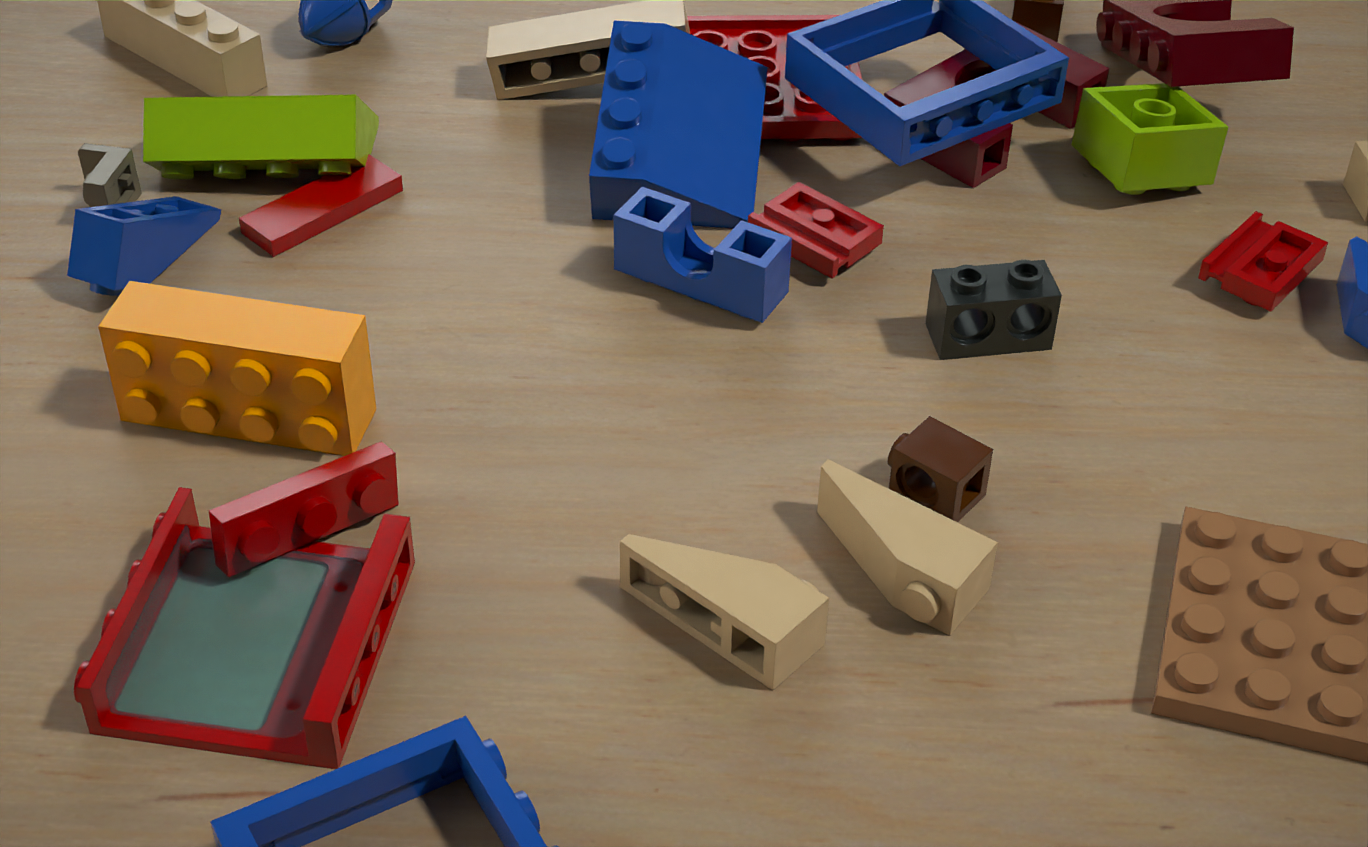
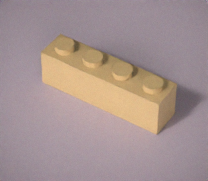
M97 0L106 38L212 97L249 96L267 86L260 34L196 0Z
M644 0L489 26L486 60L497 100L604 83L614 20L665 23L690 34L684 0Z

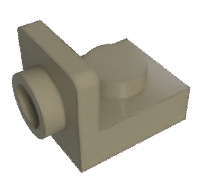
M84 143L78 150L85 179L83 182V198L89 207L137 201L142 192L132 149Z

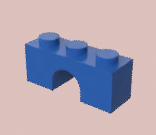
M641 187L613 215L614 270L761 323L765 321L789 292L792 237L741 220L720 244L713 248L703 242L693 229L691 223V203L645 187Z

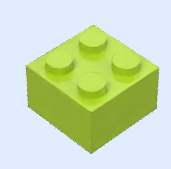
M1165 83L1083 88L1071 145L1088 160L1092 167L1098 169L1112 182L1114 187L1120 192L1138 195L1144 193L1145 190L1163 188L1185 191L1190 189L1191 186L1214 184L1228 126L1180 87H1170Z

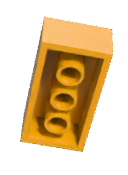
M129 281L98 326L121 421L345 456L357 450L377 409L365 315Z

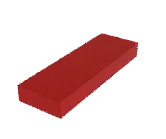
M368 154L365 167H351V175H324L239 217L241 234L275 257L402 192V175Z

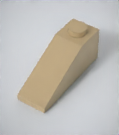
M829 459L821 466L817 513L893 607L908 614L914 620L923 622L950 636L990 589L998 542Z
M631 534L620 540L621 589L772 691L825 645L829 597L819 592L810 582L800 580L777 564Z

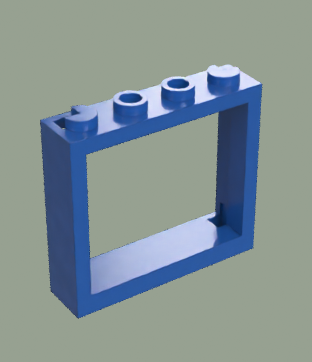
M882 0L788 33L785 79L898 166H903L1061 103L1069 57L982 0H939V2L935 0ZM941 32L996 71L898 107L845 68V66Z
M463 716L210 821L216 847H302L464 778L504 847H547L539 834V819L530 798L523 790L516 793L512 791L506 781V767L497 745L490 738L482 741L467 716Z

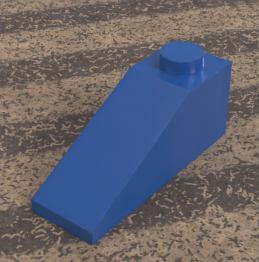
M177 196L75 209L67 276L90 283L89 289L92 292L109 296H119L129 281L150 284L220 220L221 209Z

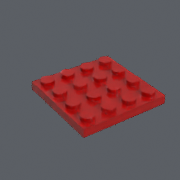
M839 15L687 16L691 35L768 67L761 139H781L792 142L800 139L830 138L836 141H847L852 138H862L785 79L787 34ZM859 62L845 66V68L862 79Z

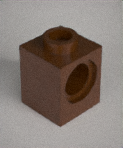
M929 416L910 434L903 433L894 442L887 461L891 467L889 489L953 521L959 522L986 496L993 449Z

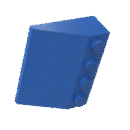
M614 20L589 172L592 219L613 220V215L641 187H645L691 203L692 226L734 228L741 220L748 222V215L754 212L768 67L665 23Z

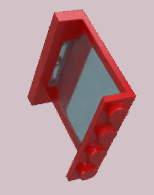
M179 487L166 513L161 512L157 516L153 526L152 540L143 558L135 560L128 575L127 589L116 609H110L106 614L102 626L101 640L90 661L85 660L82 662L77 671L74 682V697L78 703H81L89 733L330 769L340 768L415 565L410 517L384 514L370 548L313 541L228 577L215 565L211 528L199 526L192 489Z

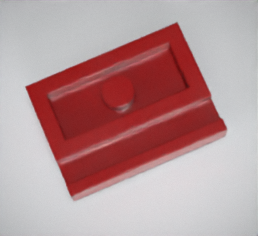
M797 182L764 204V211L762 213L752 212L748 215V223L792 237L791 257L831 279L837 276L839 267L842 265L846 267L851 266L882 244L884 225L801 182Z
M1255 211L1202 260L1198 279L1205 282L1210 277L1222 282L1220 289L1242 298L1248 304L1262 307L1271 312L1323 261L1328 242L1280 221L1270 225L1262 221V213Z

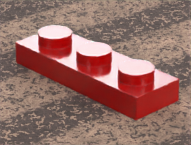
M380 441L208 510L215 565L228 577H231L398 506L396 453Z

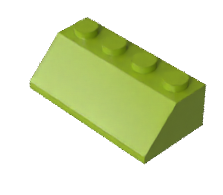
M356 94L144 98L143 162L161 171V176L168 179L194 178V171H214L215 177L226 179L245 178L246 170H266L267 176L275 178L298 177L299 169H319V175L321 176L351 175V167H365L368 154L371 155L379 127V117Z

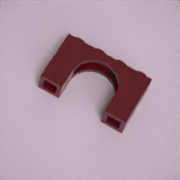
M1103 0V12H1100L1097 16L1096 32L1099 41H1101V46L1170 87L1290 79L1294 27L1274 18L1231 20L1232 0Z
M1019 24L1069 57L1062 102L1038 111V113L1069 129H1073L1076 125L1083 88L1106 87L1110 68ZM964 49L885 92L884 96L898 107H902L996 70ZM1008 123L920 159L971 188H975L1007 168L1013 124Z

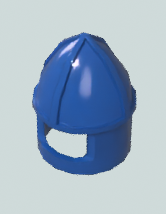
M300 0L298 22L301 30L299 32L305 39L321 46H345L364 37L369 31L370 26L391 8L393 0H380L371 10L368 8L365 0Z

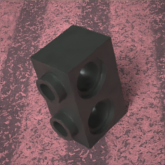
M1017 260L1012 263L978 266L961 265L955 268L932 269L925 324L940 360L1052 350L1062 294L1045 260Z

